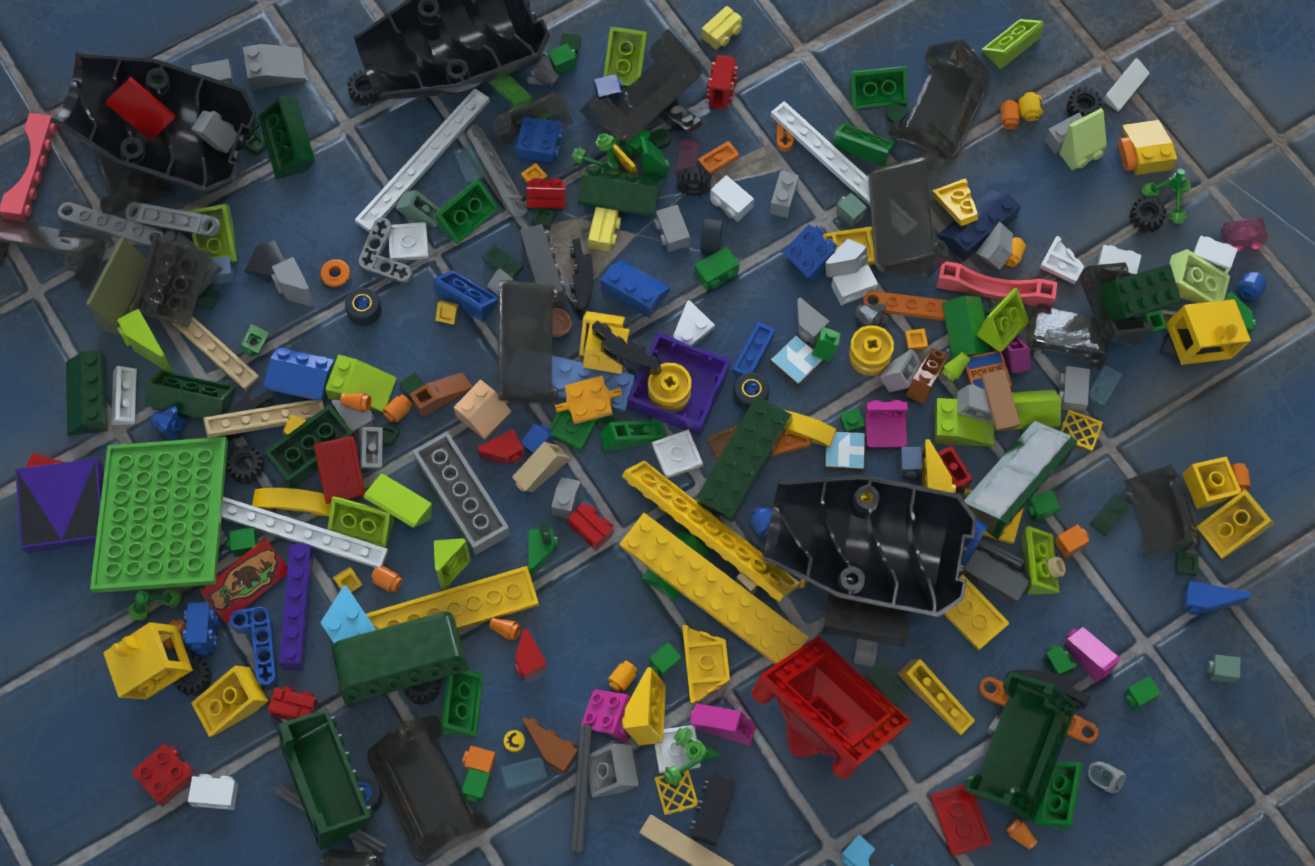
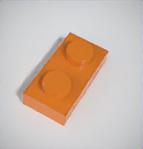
M727 141L700 157L698 164L701 168H704V171L708 170L712 175L737 160L740 154Z
M786 432L772 457L810 447V439Z

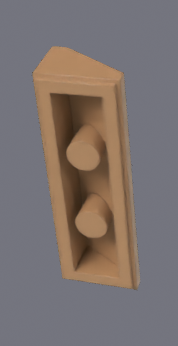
M1005 370L982 374L981 378L996 431L1015 429L1020 425Z

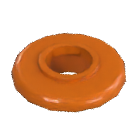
M336 259L326 262L320 271L321 280L329 287L342 286L349 280L351 274L350 267L342 260ZM333 271L341 272L338 277L330 276Z

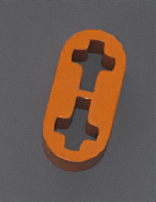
M777 122L776 146L780 151H789L793 147L794 137L789 132L783 131V127ZM783 137H786L787 145H783Z
M1130 137L1119 138L1118 149L1124 170H1136L1137 158Z

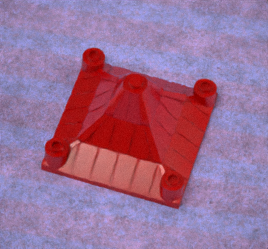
M819 636L762 673L757 679V684L751 690L754 700L760 704H768L773 697L778 700L777 704L787 723L786 737L791 753L800 758L813 756L818 753L833 757L838 756L832 764L834 775L840 779H849L859 765L887 742H894L900 733L912 722Z

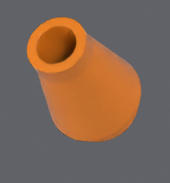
M343 393L340 398L341 405L360 412L369 411L372 403L371 396L367 395V393Z
M495 617L490 621L489 629L494 630L508 641H516L521 633V625L517 621Z
M1018 818L1014 819L1005 829L1009 837L1028 850L1033 848L1038 842L1024 821H1020Z

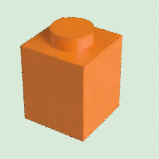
M1077 524L1058 535L1054 543L1065 559L1086 548L1090 540L1086 530L1081 529Z
M470 746L469 751L464 753L462 763L465 764L466 771H469V768L488 773L491 776L496 761V754L489 750Z

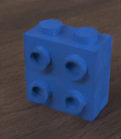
M523 116L516 146L517 158L554 164L555 157H559L560 153L559 141L563 140L564 130L561 129V122Z
M808 224L783 253L807 278L814 281L826 269L825 262L837 250L838 245L830 238L827 240L823 236L825 232L819 226L813 227Z
M209 602L188 603V610L184 611V621L187 624L186 630H183V642L186 643L187 648L195 656L205 658L208 655H214L215 648H218L219 643L216 628L220 626V617Z

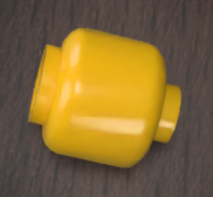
M1035 92L1025 93L1018 101L1020 116L1026 121L1038 120L1044 112L1043 99L1041 96L1036 95Z

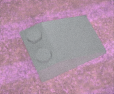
M267 44L243 47L247 78L251 90L307 81L301 48Z

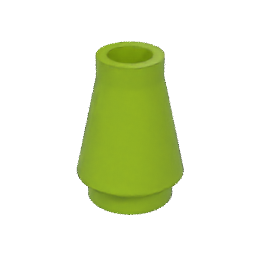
M961 352L957 357L944 365L942 372L952 381L956 378L959 379L971 359L964 352Z

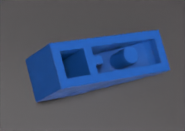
M1189 581L1184 587L1182 610L1188 611L1192 615L1205 614L1246 603L1251 597V593Z

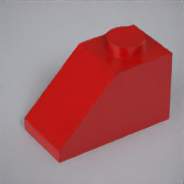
M513 429L477 447L481 459L504 465L518 463L525 456L524 448Z
M528 628L523 630L515 655L516 664L514 665L518 676L523 675L525 681L548 669L547 663Z

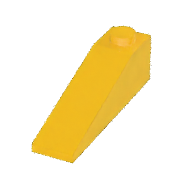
M911 659L897 673L908 687L959 735H962L975 722L974 718L921 659Z

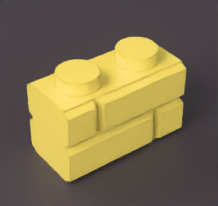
M728 6L724 7L701 28V38L715 50L721 46H726L730 37L738 35L742 30V17L736 12L734 13Z
M595 208L588 237V247L590 249L610 252L612 245L616 246L617 234H615V231L620 229L621 218L618 217L617 210Z

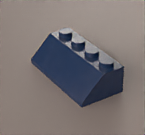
M990 190L975 203L978 220L960 226L954 220L937 237L963 262L966 261L981 247L999 222L1006 227L1017 218L1021 205L1008 193Z

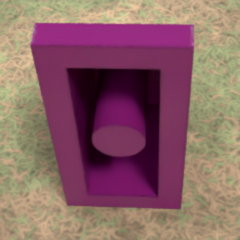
M1017 335L1002 353L1009 371L1014 374H1022L1025 371L1031 370L1030 348Z

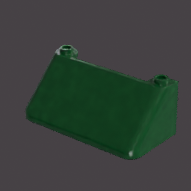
M1009 671L1008 677L1003 682V689L1009 697L979 774L973 773L967 777L964 791L1017 816L1033 820L1038 813L1074 717L1076 704L1054 684Z

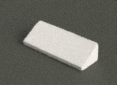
M1136 58L1105 96L1103 102L1118 112L1150 74L1140 60Z
M117 366L113 371L111 425L135 424L137 369Z

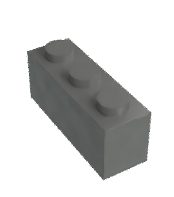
M977 549L963 570V575L968 580L1013 607L1016 606L1030 582L1022 573L1010 570L1005 563L997 562L988 553L978 551Z

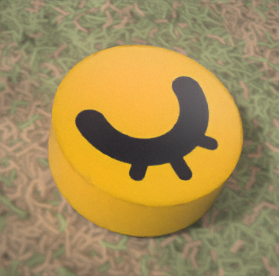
M517 730L509 731L504 737L505 748L513 753L521 751L525 746L524 735Z

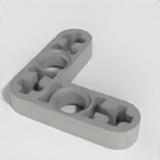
M380 217L373 223L359 257V264L365 271L399 283H408L413 277L409 266L381 256L392 231V225L388 219ZM383 223H385L387 228H383L380 233V228L378 226L383 225ZM373 240L380 241V246L377 249H373L370 246ZM370 257L372 264L368 263L366 266L364 260H368ZM385 263L391 265V269L388 272L381 271V266ZM395 266H397V271L404 272L406 270L408 275L401 278V275L395 272Z

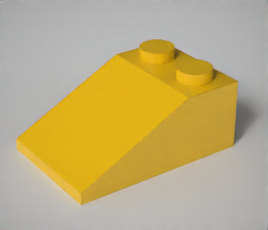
M1159 120L1122 125L1124 137H1130L1137 158V169L1134 170L1135 175L1173 169L1177 156L1173 143Z
M925 439L922 449V487L956 493V486L952 484V477L930 439Z
M1245 489L1199 524L1197 529L1223 559L1258 537L1274 525V522Z
M234 666L192 701L191 704L208 736L213 737L254 714L268 702V699L250 667Z
M651 667L647 668L625 708V717L622 718L624 730L629 733L639 746L663 743L666 685Z

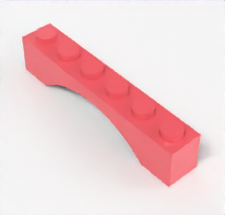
M29 113L24 129L30 141V160L19 182L3 195L0 204V215L3 220L26 223L32 213V202L37 197L36 189L42 180V170L47 164V154L52 148L53 135L57 132V125L50 122L52 116Z
M942 261L936 288L997 300H1004L1014 288H1018L1024 305L1051 310L1055 301L1058 282L1044 279H999L977 273L962 264Z

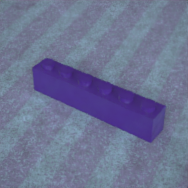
M290 544L279 664L283 670H304L314 551L311 544Z

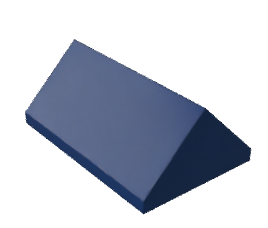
M454 270L440 275L433 280L437 295L450 303L459 304L458 308L481 322L485 321L500 300L497 296Z

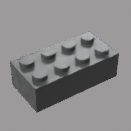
M543 224L520 229L522 249L541 313H546L548 310L555 308H564V301L567 300L564 281L560 278L561 272L558 263L556 264L554 248L550 245L551 239L548 230L544 231Z

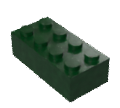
M1170 264L1099 285L1110 323L1181 302Z
M329 404L266 450L265 455L284 481L293 489L318 471L313 444L354 436V433Z

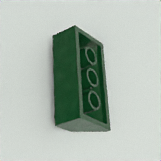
M279 95L258 116L276 179L303 173L316 162L298 100Z
M586 166L578 204L653 216L659 199L661 178L654 175L645 176L635 172L627 173L616 169L608 170L597 166Z
M101 350L83 351L66 362L68 436L108 431L107 360Z
M161 370L146 383L145 406H149L154 410H167L176 406L178 414H186L191 418L222 415L231 406L236 386Z

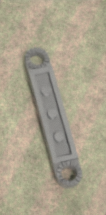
M472 125L467 130L468 137L475 147L476 153L480 156L485 169L490 174L493 184L497 187L509 211L518 218L523 217L528 209L525 203L523 204L521 195L492 143L486 138L487 135L484 133V130H481L482 128H479L477 125Z
M71 202L63 203L58 208V215L62 221L118 239L122 237L128 242L153 248L158 242H151V238L154 236L162 238L164 236V233L159 229ZM65 210H73L72 214L68 216L63 215Z
M136 202L130 203L127 206L128 208L125 209L127 219L136 223L205 236L216 235L220 228L218 219L198 213ZM137 208L138 212L136 216L133 217V211ZM212 222L211 230H207V225Z

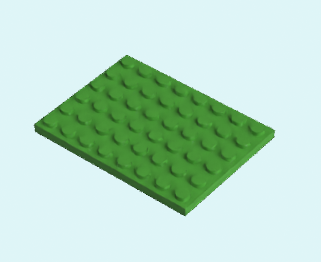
M226 437L107 445L90 585L92 593L216 584L228 447Z

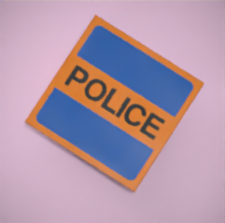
M1002 351L969 356L971 360L967 363L966 370L970 385H976L984 389L981 378L982 374L1005 370L1009 386H1012Z

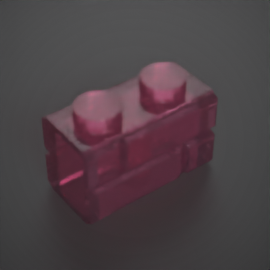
M1263 218L1225 222L1221 229L1224 243L1237 248V251L1245 247L1260 248L1268 239Z

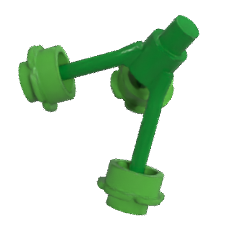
M601 134L597 137L595 141L596 146L599 147V150L606 151L609 157V161L606 163L587 157V150L582 149V147L574 149L571 159L574 160V164L582 165L584 160L604 169H616L621 172L613 149L615 144L620 148L621 141L614 136H608V134Z
M1178 169L1173 177L1159 185L1153 182L1146 183L1142 189V195L1144 197L1148 196V199H1150L1151 196L1157 197L1159 189L1166 185L1172 187L1173 192H1176V209L1170 210L1168 218L1172 220V223L1176 224L1183 223L1188 218L1186 211L1180 209L1181 195H1184L1185 192H1189L1191 189L1190 181L1184 177L1185 171L1183 169Z
M177 588L167 589L163 595H151L145 589L139 590L136 594L137 602H134L129 607L128 612L133 620L142 621L149 614V608L145 603L150 600H163L166 606L175 608L181 602L182 596Z
M687 727L684 729L679 728L674 739L676 740V746L685 747L687 745L686 756L689 760L694 761L680 769H677L674 765L665 767L666 772L663 775L669 785H678V782L682 780L681 773L705 760L719 757L718 750L705 747L699 740L693 741L690 739L692 732Z

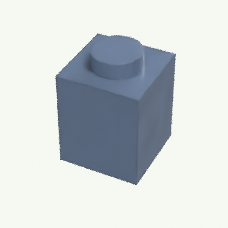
M230 256L211 258L223 268L211 282V285L234 282L233 264Z
M901 447L899 453L900 477L908 479L920 477L922 472L921 447Z

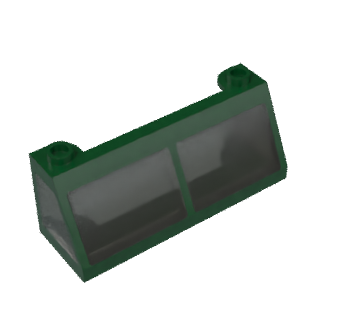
M1034 421L1030 426L1026 425L1020 432L1021 437L971 493L967 492L962 497L974 515L989 524L986 531L997 540L1003 535L1004 529L1012 523L1021 509L1053 472L1070 457L1078 442L1075 438L1037 421Z

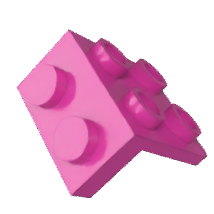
M874 400L867 402L865 422L868 448L906 447L905 417L908 410L907 402L893 400L891 402Z
M594 690L581 725H589L592 728L591 731L609 734L617 741L626 743L629 733L622 726V718L625 717V708L631 697L622 693Z

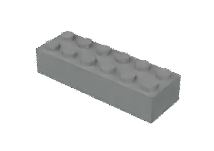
M448 431L412 451L415 461L475 556L510 536L508 525Z

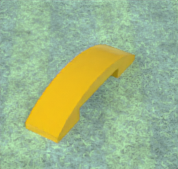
M787 411L792 414L793 420L786 431L787 433L811 439V443L831 447L836 428L814 418Z
M291 488L255 489L252 506L267 511H272V509L311 512L312 515L329 517L331 503L325 504L323 493Z

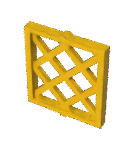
M615 144L613 149L620 164L628 172L638 174L636 165Z
M1068 410L1061 432L1067 427L1068 435L1075 438L1074 434L1080 432L1083 438L1077 440L1076 446L1093 451L1103 422ZM1069 416H1071L1073 419V422L1067 423V419ZM1085 421L1087 426L1081 428L1079 422ZM1076 424L1078 430L1072 432L1070 426ZM1098 426L1097 433L1093 432L1092 427ZM1089 429L1092 435L1085 437L1083 431ZM1059 435L1058 439L1065 442L1068 441V438ZM1093 437L1094 442L1090 445L1087 439Z
M689 770L683 772L685 775L678 782L680 784L676 790L670 787L668 783L665 784L660 781L664 778V775L654 778L664 815L697 807L698 801ZM686 777H688L690 785L684 783ZM659 784L665 787L662 793ZM682 785L689 788L685 795L679 792ZM667 789L674 792L671 799L664 795ZM690 791H692L694 800L688 797ZM677 794L684 797L680 804L674 801ZM663 798L669 801L666 807ZM686 799L692 802V805L683 806ZM671 803L678 806L677 809L668 810Z

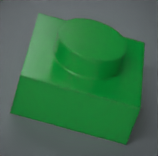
M859 408L839 415L845 432L852 433L865 429Z

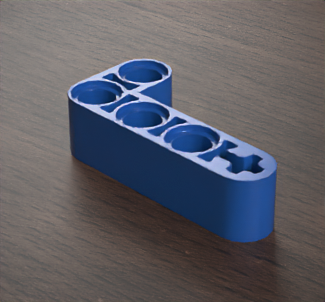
M263 607L233 612L230 616V624L233 629L239 634L252 633L257 681L265 690L274 689L279 679L272 617L267 609ZM260 616H266L263 622H257ZM240 619H245V623L243 625H236L237 621H239ZM261 636H268L266 641L259 642ZM264 655H270L268 661L261 662V658ZM265 670H267L270 675L268 681H265V679L267 678Z

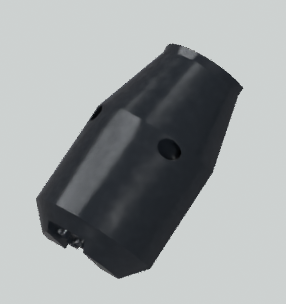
M406 0L361 33L353 35L370 84L379 101L383 102L390 99L456 95L537 64L549 40L550 33L543 19L537 20L535 13L530 11L529 0Z
M76 52L74 72L67 97L56 118L51 117L50 122L59 125L118 166L209 195L235 181L238 175L239 150L242 151L245 140H250L256 110L244 88L158 59L91 55ZM130 77L176 115L151 141L105 103ZM203 110L217 112L222 116V121H226L234 126L233 130L237 132V136L228 153L214 149L191 130Z
M865 475L796 481L778 480L763 562L772 563L841 599L939 617L963 601L966 580L959 578L962 576L964 569L961 559L966 555L967 544L974 539L977 518L960 494ZM861 496L869 497L871 503H864L861 500ZM846 578L853 579L856 584H848Z

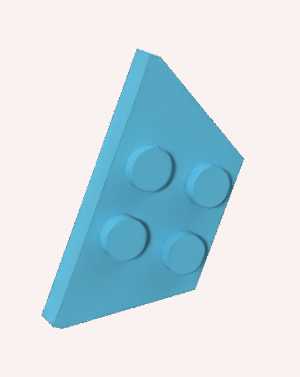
M346 585L342 587L321 621V625L333 643L376 630Z

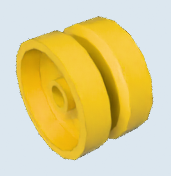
M868 325L860 328L854 333L850 343L849 361L851 366L863 375L874 376L881 374L892 359L894 351L892 336L879 326Z
M676 363L661 364V373L659 375H650L648 378V398L650 403L673 413L684 409L691 399V377L689 372L683 366Z

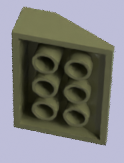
M120 237L86 302L99 328L121 336L117 329L120 327L117 319L138 309V304L141 298L145 296L149 282L155 276V270L151 262L122 237Z

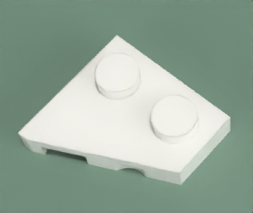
M1056 236L1040 268L1075 285L1084 265L1079 259L1074 257L1073 252L1069 248L1066 249L1061 243L1062 239Z
M688 300L673 338L693 347L715 328V324Z

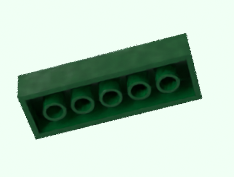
M756 396L696 497L697 502L733 523L793 421L792 414Z

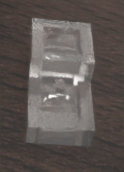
M1066 326L1047 330L1043 340L1044 343L1051 345L1076 346L1086 344L1090 334L1087 328L1068 333Z

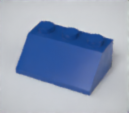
M624 260L612 264L601 278L602 291L648 318L652 316L671 289V287Z
M277 347L270 359L264 389L321 401L326 393L325 388L334 367V360Z

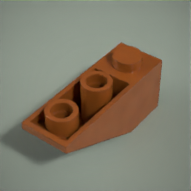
M931 348L915 374L906 396L924 404L949 355Z
M462 372L427 383L410 393L412 404L420 416L424 418L470 391L473 387Z
M524 717L522 719L523 725L545 763L565 776L578 756L577 746L569 740L564 742L559 739V735L553 730L548 729L546 731L541 728V724L535 719L530 718L528 720Z

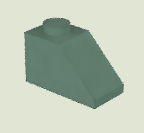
M417 190L402 194L396 210L410 220L426 222L428 226L437 227L435 213L440 210L438 206Z

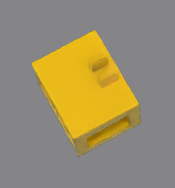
M1235 299L1184 305L1166 323L1181 365L1232 359L1251 341ZM1188 328L1194 344L1187 351L1184 348L1178 329ZM1217 346L1221 348V352L1196 354L1202 348Z
M149 622L103 652L119 698L147 700L193 671L180 633L175 625ZM169 639L173 642L179 662L169 661L163 643Z

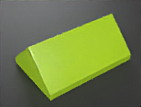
M1020 19L982 48V53L1002 69L1040 39L1044 22Z
M1014 288L987 316L977 333L979 338L998 351H1003L1029 323L1018 288Z
M1056 390L1011 392L1020 425L1013 430H1022L1026 425L1030 426L1034 421L1051 428L1061 426V398Z
M382 473L363 496V498L413 528L430 521L432 518L431 502Z
M333 496L327 530L386 548L395 520L393 515L383 509Z
M1030 526L1025 527L1021 536L1023 558L1025 559V576L1030 581L1027 586V595L1060 593L1058 578L1052 577L1048 570V560L1055 557L1053 535Z
M463 538L434 541L435 570L440 587L444 591L471 562L467 542Z

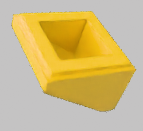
M291 415L282 434L284 436L288 435L306 422V420Z
M351 567L346 568L333 577L340 590L346 585L352 593L362 586V583Z

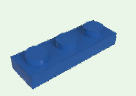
M757 322L733 366L732 372L739 376L745 373H754L776 329Z

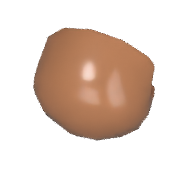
M558 308L548 310L542 319L544 331L549 336L555 338L566 335L572 326L570 316L564 310Z

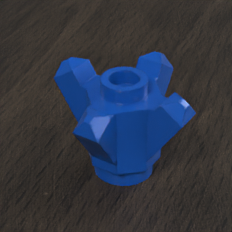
M176 406L166 411L156 412L151 418L152 426L159 430L168 441L179 440L180 437L177 435V432L186 423L184 416H177L179 412Z

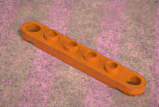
M869 291L863 297L864 305H871L867 301L871 297L876 298L877 304L885 303L886 310L882 311V313L945 321L942 303L949 301L878 291Z
M986 677L979 685V692L982 697L1005 707L1009 696L1006 695L1003 689V682L992 677ZM986 683L993 684L995 692H986L984 685ZM1074 714L1067 736L1084 744L1093 743L1099 734L1097 726ZM1085 727L1090 728L1093 736L1090 738L1084 737L1082 729Z

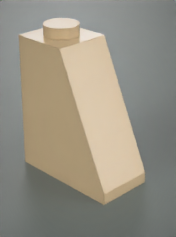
M543 442L512 478L516 481L515 485L521 491L534 492L568 463L571 458L558 445Z

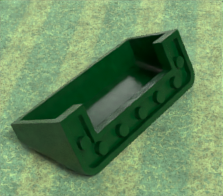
M447 611L335 642L332 646V654L345 705L469 670L455 617Z
M328 708L278 724L280 747L320 850L335 844L371 822V818H373L370 805L366 806L364 801L366 799L364 789L357 784L359 779L356 769H351L349 764L351 763L348 750L344 751L343 749L344 740L342 734L337 733L335 729L337 727L334 715L330 716Z

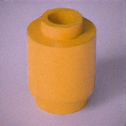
M1012 238V254L1004 263L1005 265L1016 267L1020 263L1026 249V244L1021 238Z
M626 660L623 664L620 663L608 678L609 686L616 692H624L635 679L638 672L637 668Z

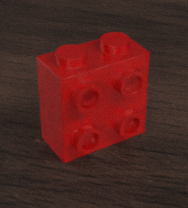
M717 55L716 62H712L711 78H708L706 99H709V107L727 110L728 103H732L733 90L736 88L738 67L735 66V58Z
M165 743L131 772L162 807L192 781V776H194L192 774L194 769L187 761L182 763L178 759L181 754L173 746L168 748Z

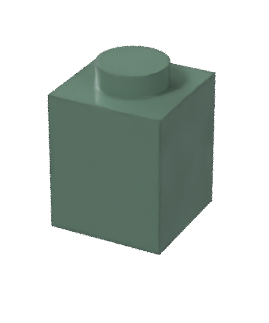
M852 193L838 200L836 214L850 227H854L866 216L867 207Z
M1215 654L1207 663V673H1210V680L1236 683L1240 678L1241 658Z

